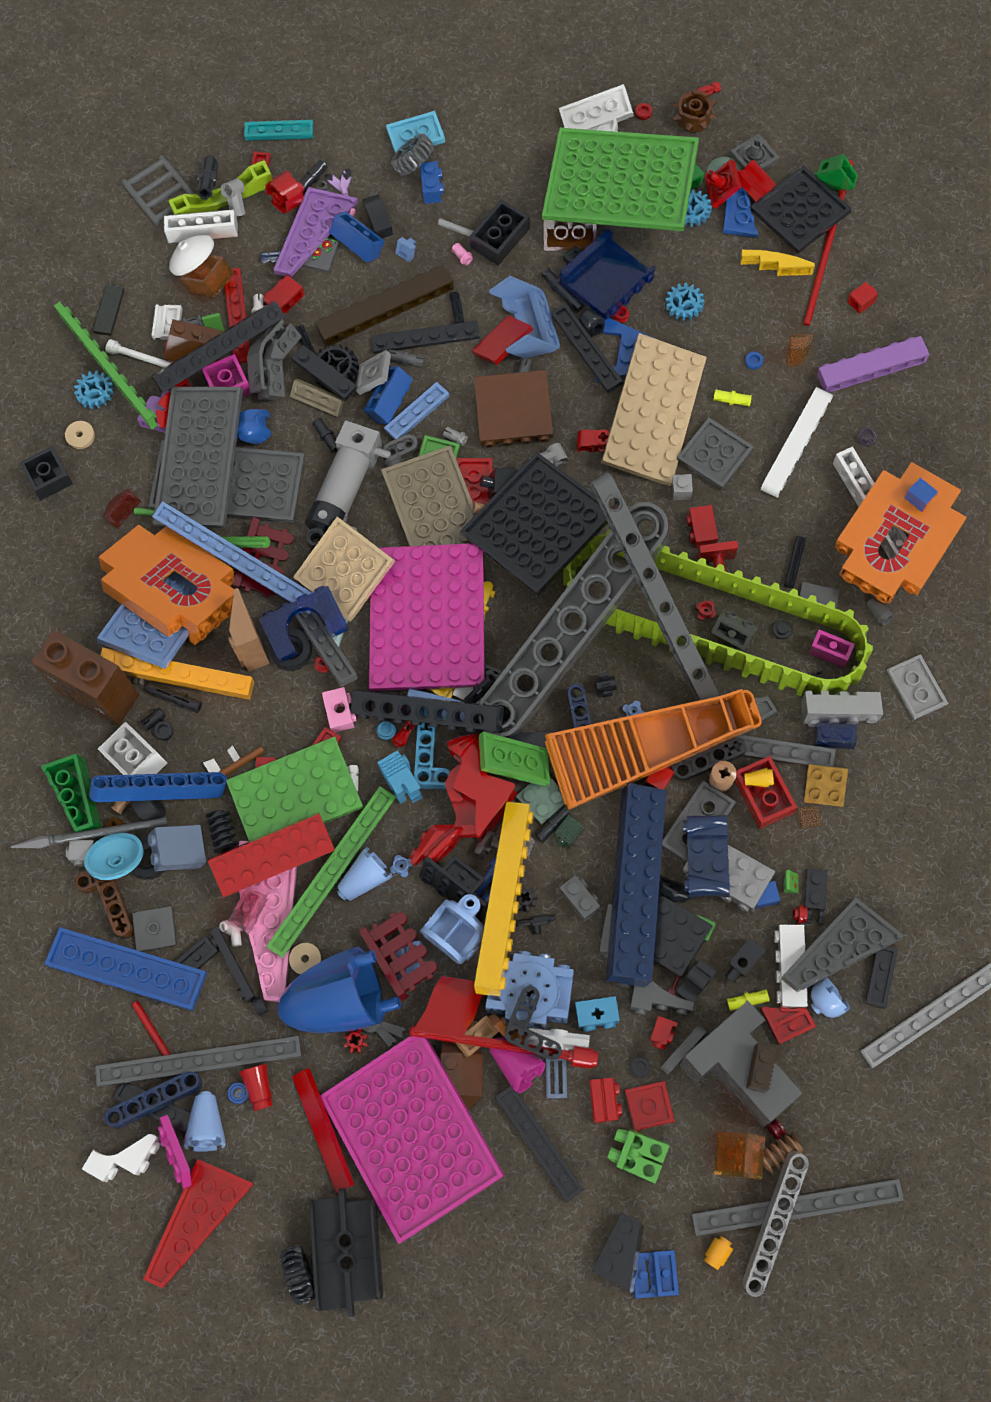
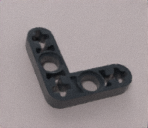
M525 986L518 997L506 1026L505 1038L511 1044L547 1059L555 1060L562 1053L560 1044L553 1039L527 1029L540 994L534 986ZM534 990L533 994L536 996L534 999L531 998L528 1003L532 1005L531 1009L526 1005H520L521 1001L525 1003L527 1000L525 992ZM519 1009L527 1010L528 1017L525 1020L517 1019L516 1013ZM516 1028L517 1033L524 1036V1032H527L523 1044L520 1043L522 1039L518 1037L510 1039L509 1031H513ZM531 1036H536L539 1039V1044L535 1048H531L527 1044ZM543 1040H546L545 1045L548 1047H552L553 1044L556 1045L557 1053L549 1055V1051L544 1048L540 1052Z

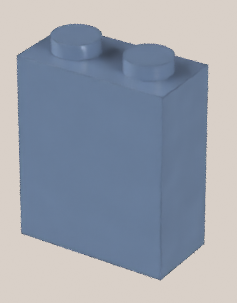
M200 825L155 827L149 833L148 844L152 849L151 864L154 865L155 871L201 868L206 863Z

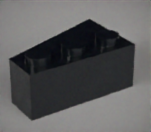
M621 1212L592 1271L634 1295V1284L644 1225Z

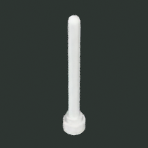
M109 339L106 345V353L112 355L120 353L164 368L172 363L122 347L121 344H118V341Z

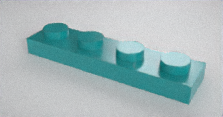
M313 120L245 122L244 137L245 141L313 138L314 123Z

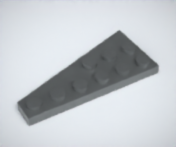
M855 898L788 969L781 980L796 992H799L902 940L904 935L858 898Z

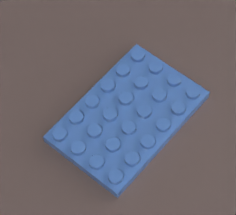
M175 571L163 580V582L183 595H192L197 591L196 585ZM121 604L97 637V642L166 669L189 636L188 629L181 626L179 631L168 637Z

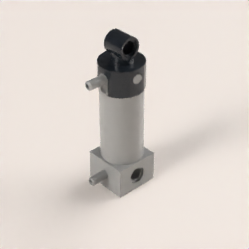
M345 420L335 442L337 453L305 520L306 526L311 529L306 536L311 550L318 544V542L315 543L313 540L321 539L336 517H339L344 522L347 521L348 512L368 468H374L379 456L387 459L390 457L391 453L382 449V442L378 431Z

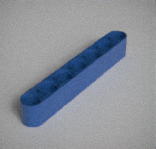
M221 772L100 775L92 778L89 797L95 802L219 798L224 795L227 777Z

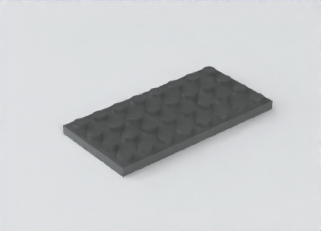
M241 387L171 388L155 512L163 501L205 528L226 527L243 394ZM153 519V525L155 527H166L159 521Z
M161 440L149 501L150 509H155L164 440ZM236 447L227 517L246 519L254 517L260 520L294 523L305 454Z

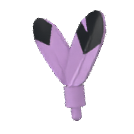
M346 169L343 172L341 181L334 175L326 174V180L331 186L341 192V195L349 196L347 189L352 175L350 169Z

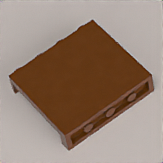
M547 370L474 377L480 445L494 447L495 444L502 443L504 446H509L513 442L518 441L521 444L531 443V440L547 442L550 438H553Z

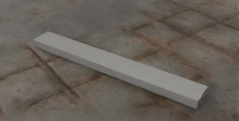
M991 963L862 1049L860 1053L870 1067L874 1068L991 988Z

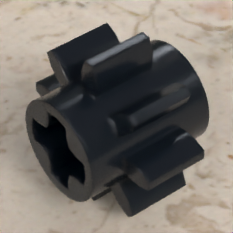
M608 672L599 674V679H595L597 693H603V697L612 696V691L617 690L615 677H610Z
M522 886L521 895H517L518 899L516 900L519 902V911L522 908H526V911L529 912L530 906L536 907V903L533 900H536L538 896L532 895L533 888H530L528 891ZM528 895L529 902L525 901L523 903L521 897H526Z

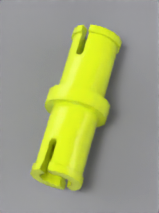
M715 390L714 401L748 407L751 404L752 395L739 394L736 391Z
M766 989L750 994L746 992L742 996L727 999L730 1011L739 1009L747 1001L752 1005L770 1002Z

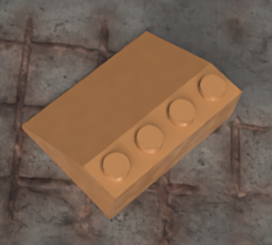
M236 588L234 589L229 627L232 637L228 639L242 668L246 667L248 672L270 663L249 610L239 589Z

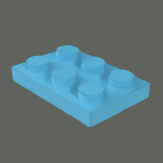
M435 111L386 125L395 153L407 141L418 134L428 136L434 146L445 143V137Z

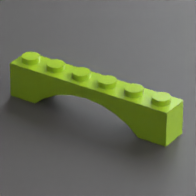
M264 160L249 166L237 177L244 185V192L241 194L242 199L265 190V185L272 180L271 172ZM221 188L213 190L212 197L207 200L201 199L197 194H182L168 200L174 215L213 212L228 205V200L222 195Z

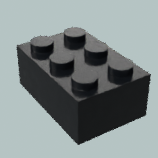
M501 199L470 235V248L499 266L530 229V217Z

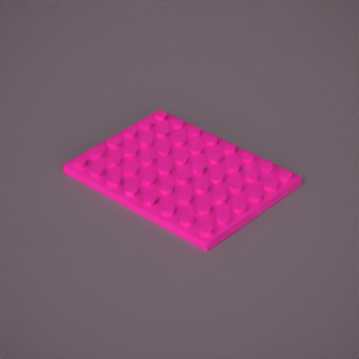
M473 543L380 548L393 558L395 562L370 596V691L474 687L477 683L479 684L485 678L484 552Z
M414 1036L413 1038H406L320 1095L328 1114L398 1244L403 1243L505 1176L427 1038Z

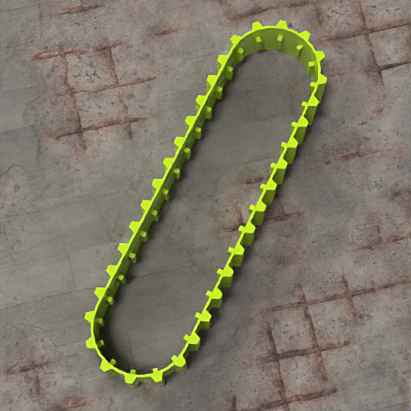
M608 529L606 534L595 536L563 571L564 586L568 587L575 578L576 568L580 567L584 560L593 555L611 529ZM665 546L655 558L654 562L659 570L840 631L849 638L851 643L855 644L854 648L857 653L855 660L858 661L857 667L854 665L847 676H841L838 679H823L690 634L699 655L705 658V664L710 665L713 661L722 663L723 670L729 671L733 667L741 670L743 677H747L751 673L759 676L760 683L765 684L768 680L777 682L778 689L783 690L786 686L794 688L798 696H802L805 691H812L813 695L820 694L821 691H829V694L833 695L840 691L846 692L850 684L858 685L867 668L866 663L873 651V646L867 643L866 634L869 628L867 625H860L853 618L854 611L851 609L846 612L835 609V602L832 601L827 605L818 603L814 595H811L808 599L800 597L796 589H792L789 593L779 589V584L775 582L771 586L761 584V578L757 576L753 580L743 578L742 571L739 570L734 574L725 572L724 565L719 564L716 568L708 566L704 558H700L697 562L690 560L686 552H682L679 556L672 554L668 546ZM619 552L618 554H616L618 556L625 558L623 552ZM616 609L604 624V626L606 624L614 626L618 634H621L624 630L633 633V639L639 640L642 636L649 638L653 646H657L660 642L668 645L657 622ZM681 636L676 639V643L681 641Z

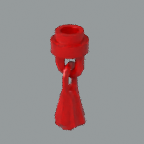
M406 721L401 730L392 737L391 741L394 747L406 745L408 736L415 727V725L410 724L411 721Z

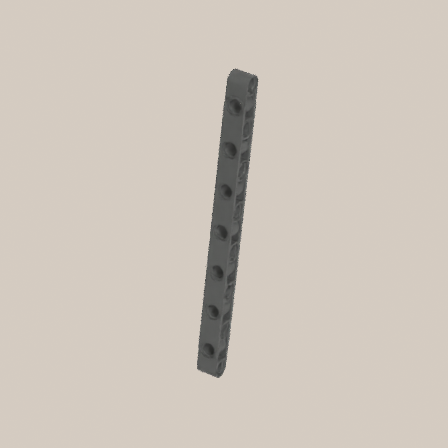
M608 472L591 481L590 487L695 700L699 701L718 697V691L613 477ZM614 498V505L609 507L610 499ZM631 533V540L626 542V536ZM648 568V574L643 577V571ZM665 602L664 609L660 610L661 603ZM681 636V641L676 643V639ZM697 669V674L692 676L693 671Z

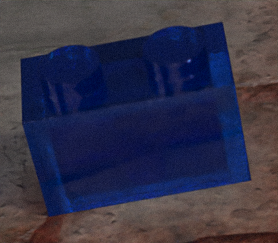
M816 724L814 729V746L854 749L857 744V724Z

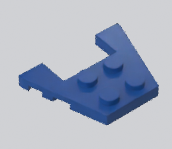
M605 317L603 334L621 336L617 366L612 367L620 377H625L639 333L646 334Z

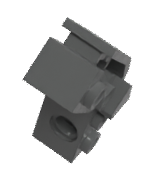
M282 319L265 329L251 345L247 355L250 394L257 393L258 400L275 401L285 397L282 359L302 336L291 323L282 326L284 323Z

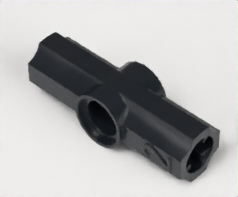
M211 155L203 158L202 166L199 168L197 195L203 200L212 197L213 187L216 186L218 160Z

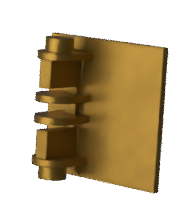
M809 764L806 771L807 781L804 802L843 807L848 769Z

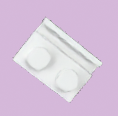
M156 305L152 330L153 339L161 338V340H168L172 319L181 321L183 310L181 305Z

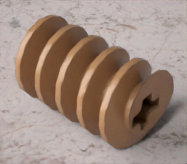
M719 761L710 772V785L720 792L727 791L736 779V768L728 761Z
M794 1132L791 1133L792 1139L786 1135L784 1136V1142L781 1139L777 1140V1146L771 1143L769 1145L770 1150L763 1147V1155L756 1151L763 1168L771 1174L774 1173L773 1166L781 1170L780 1163L785 1162L788 1153L791 1151L802 1153V1146Z

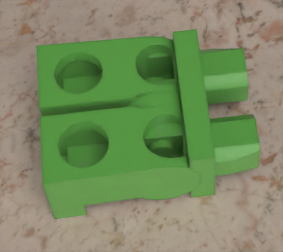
M618 1128L614 1140L624 1143L623 1150L611 1147L607 1158L617 1163L616 1167L656 1184L670 1142L659 1140L634 1129L628 1131Z

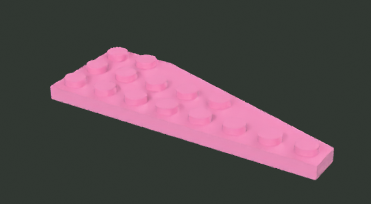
M240 841L239 846L249 841ZM297 867L239 891L265 1001H279L282 993L287 988L290 949L282 959L266 948V946L294 908Z

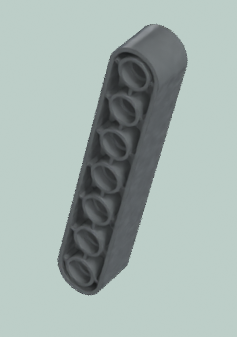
M640 502L628 509L637 528L643 521H651L654 524L653 532L648 536H642L653 560H655L669 541L671 534L670 522L659 506L649 502ZM612 530L479 702V704L506 706L510 711L509 719L502 723V730L495 731L494 735L512 737L520 733L527 726L637 583L628 564L625 567H617L614 563L616 554L622 552ZM631 533L626 536V542L631 540ZM595 583H603L606 588L604 596L598 599L593 598L590 594L591 587ZM571 614H579L582 619L580 627L575 630L569 629L566 623L567 618ZM553 644L558 650L557 657L554 660L547 661L543 656V650L547 645ZM525 675H530L534 680V686L528 692L522 691L519 686L520 679ZM481 713L478 716V720L480 723H482L484 720V717Z

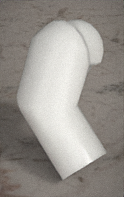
M222 921L219 928L222 932L231 936L232 946H241L240 927L232 921Z

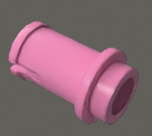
M460 243L453 245L451 251L460 259V263L465 265L471 263L473 259L472 254L467 252Z

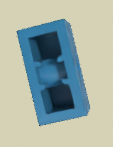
M616 996L575 1002L578 1026L584 1032L594 1031L596 1026H604V1029L614 1028L620 1021ZM595 1010H599V1013H603L599 1020L596 1018V1016H592L593 1014H595Z

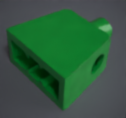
M844 154L822 160L818 171L813 172L831 190H854L858 174Z

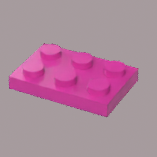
M168 1115L160 1117V1126H158L160 1135L158 1136L162 1147L165 1146L167 1160L170 1165H173V1174L176 1182H181L183 1189L191 1186L189 1166Z

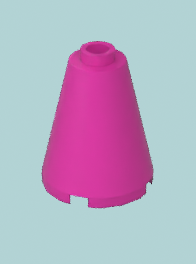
M505 1037L495 1038L497 1040L507 1041ZM490 1048V1053L513 1090L518 1093H522L533 1085L531 1081L537 1075L539 1078L545 1069L546 1064L543 1060L533 1054Z

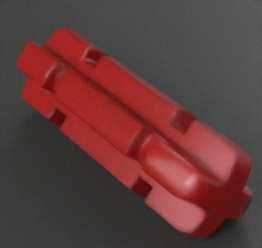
M716 81L711 83V86L706 85L697 90L705 92L709 96L713 92H719L721 85Z

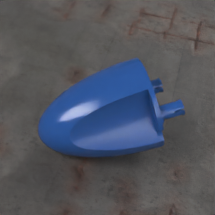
M354 947L319 962L298 976L282 993L278 1001L277 1013L283 1023L296 1030L310 1033H337L380 1024L386 1012L401 1008V1001L398 996L382 1001L380 982L372 964L376 963L377 960L375 952L373 950L365 952L360 947Z

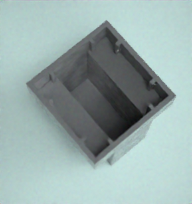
M747 1001L685 1055L679 1066L695 1084L712 1071L762 1129L794 1102L802 1092L776 1063L773 1065L774 1068L772 1070L774 1072L772 1073L769 1091L763 1093L746 1088L754 1046L757 1044V1041L751 1035L765 1021L762 1015Z

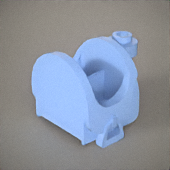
M468 894L458 903L453 900H445L420 930L425 939L430 941L458 965L459 963L462 964L465 960L469 961L479 948L477 945L484 932V925L475 917L480 910L479 899L474 895ZM472 901L474 905L472 907H468L467 903Z

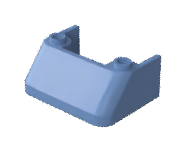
M508 276L489 290L490 294L502 299V306L506 311L513 313L516 319L530 324L533 328L529 335H525L506 348V352L521 358H530L554 352L560 347L546 296L540 288Z

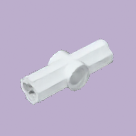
M529 1028L531 1031L557 1041L563 1050L572 1049L574 1045L589 1047L590 1035L568 1033V1031L560 1029H550L549 1031ZM531 1036L527 1044L538 1046L539 1039L536 1036ZM543 1040L542 1046L548 1047L545 1045L546 1040Z

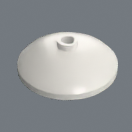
M197 235L182 240L170 259V271L174 275L180 276L197 268L210 255L214 247L213 239L209 235Z

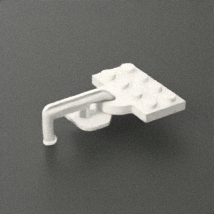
M624 84L559 108L564 127L573 129L618 132V122L634 116Z

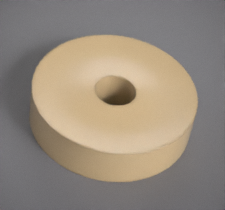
M85 421L73 422L65 431V439L74 449L87 448L93 443L95 438L92 426ZM79 433H83L81 437H77Z
M310 943L298 944L289 955L290 966L299 975L322 961L320 951ZM304 956L309 957V960L306 963L302 962V958Z

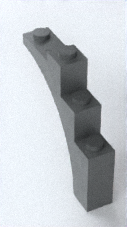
M610 904L607 907L599 954L603 955L602 958L604 959L608 958L612 905ZM652 981L646 987L634 986L630 1009L634 1010V1014L646 1016V1013L651 1012V1007L656 1006L655 1009L667 1012V1009L676 1010V1014L687 1016L688 1013H692L694 1002L678 998L666 992ZM618 983V986L630 988L628 984Z

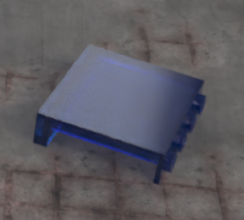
M609 229L560 271L559 282L606 320L611 315H616L623 304H628L634 294H639L646 283L649 284L653 281L656 267L653 265L650 269L614 242L612 240L613 232Z

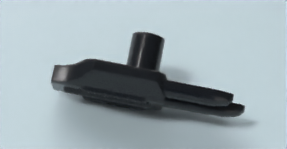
M544 914L525 920L516 921V927L531 925L534 934H541L540 925L556 920L555 914Z

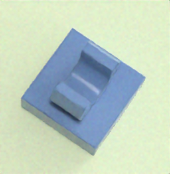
M401 237L397 241L395 254L411 262L414 258L416 248L414 244H416V241L412 238L406 240Z

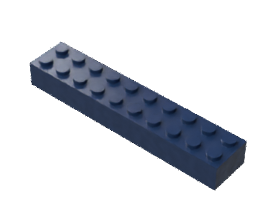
M628 783L622 790L606 981L646 987L652 982L666 790Z

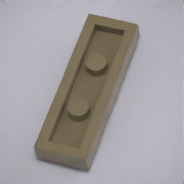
M295 379L293 382L290 397L336 417L340 416L344 400L339 396L300 379Z

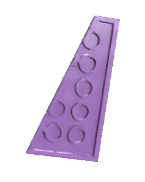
M308 187L304 201L300 205L274 267V274L292 277L330 235L329 231L335 215L345 211L349 213L358 203V199Z

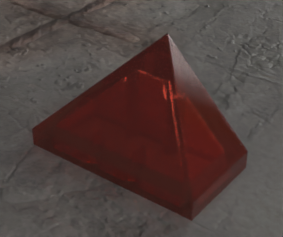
M126 489L109 501L104 517L118 529L141 501L129 489Z

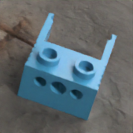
M397 750L377 762L383 777L400 804L407 800L406 793L413 800V803L423 798L419 791L420 786L412 775L410 763L404 754L400 755Z

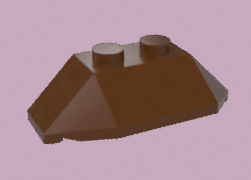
M442 1041L441 1063L469 1111L482 1098L483 1054L477 1049L466 1058L456 1043Z

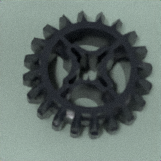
M332 344V347L329 348L326 345L325 350L319 349V354L315 353L322 360H328L327 363L333 367L332 363H334L338 372L342 373L346 370L342 375L351 381L356 380L355 376L359 372L358 358L352 350L349 351L347 346L343 348L340 344L338 347H335ZM315 379L316 383H317V384H321V387H322V388H325V387H326V386H324L322 383H320L318 380Z
M300 1245L286 1247V1249L281 1251L280 1257L283 1275L290 1296H292V1300L297 1305L309 1303L315 1299V1286L311 1267L304 1249Z

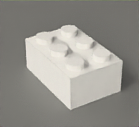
M126 722L98 748L123 775L157 774L167 764Z

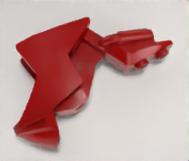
M480 733L459 736L446 742L451 756L459 762L450 771L445 783L456 813V821L454 825H432L428 832H423L419 840L421 842L418 849L414 848L410 855V859H412L410 863L415 867L426 857H429L435 863H439L456 847L455 845L462 838H478L479 843H481L487 832L492 831L503 817L506 802H513L517 795V792L514 790V783L490 776L487 772L481 771Z

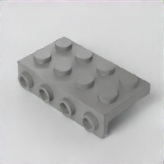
M728 845L730 897L720 898L727 902L733 901L744 912H753L775 871ZM687 861L686 865H685L684 868H683V873L686 874V875H685V878H687V879H688V861Z

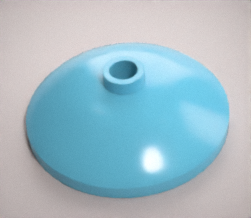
M129 833L107 835L96 841L89 848L84 858L85 868L96 879L113 880L129 874L140 863L143 857L142 843L136 836Z

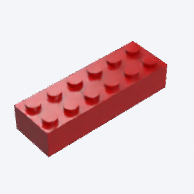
M320 812L211 857L208 859V862L222 896L226 897L335 851V848Z

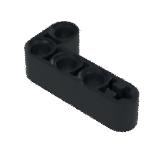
M733 738L671 766L678 779L682 781L690 780L712 770L719 761L731 762L744 756L747 752L746 743L741 738ZM737 743L739 746H741V751L737 752L736 749L732 750L735 748L734 745ZM726 747H728L729 750H732L730 751L731 756H729ZM717 751L725 753V757L722 760L714 758ZM705 759L707 764L703 768H698L696 765L697 761ZM683 766L689 769L688 774L685 776H681L678 773L679 769Z

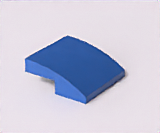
M675 1251L639 1253L638 1269L634 1284V1298L679 1295ZM645 1259L648 1261V1267H649L650 1290H649L648 1273H647V1269H646Z

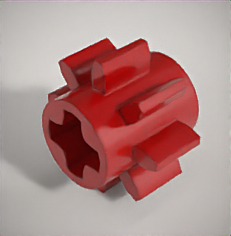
M361 1029L358 1032L352 1030L349 1036L344 1035L348 1042L344 1044V1047H351V1054L355 1050H358L361 1054V1048L363 1046L368 1047L364 1042L368 1036H361ZM355 1036L358 1039L361 1038V1040L358 1041L359 1045L355 1046L354 1043L351 1044V1042L354 1041L353 1037Z

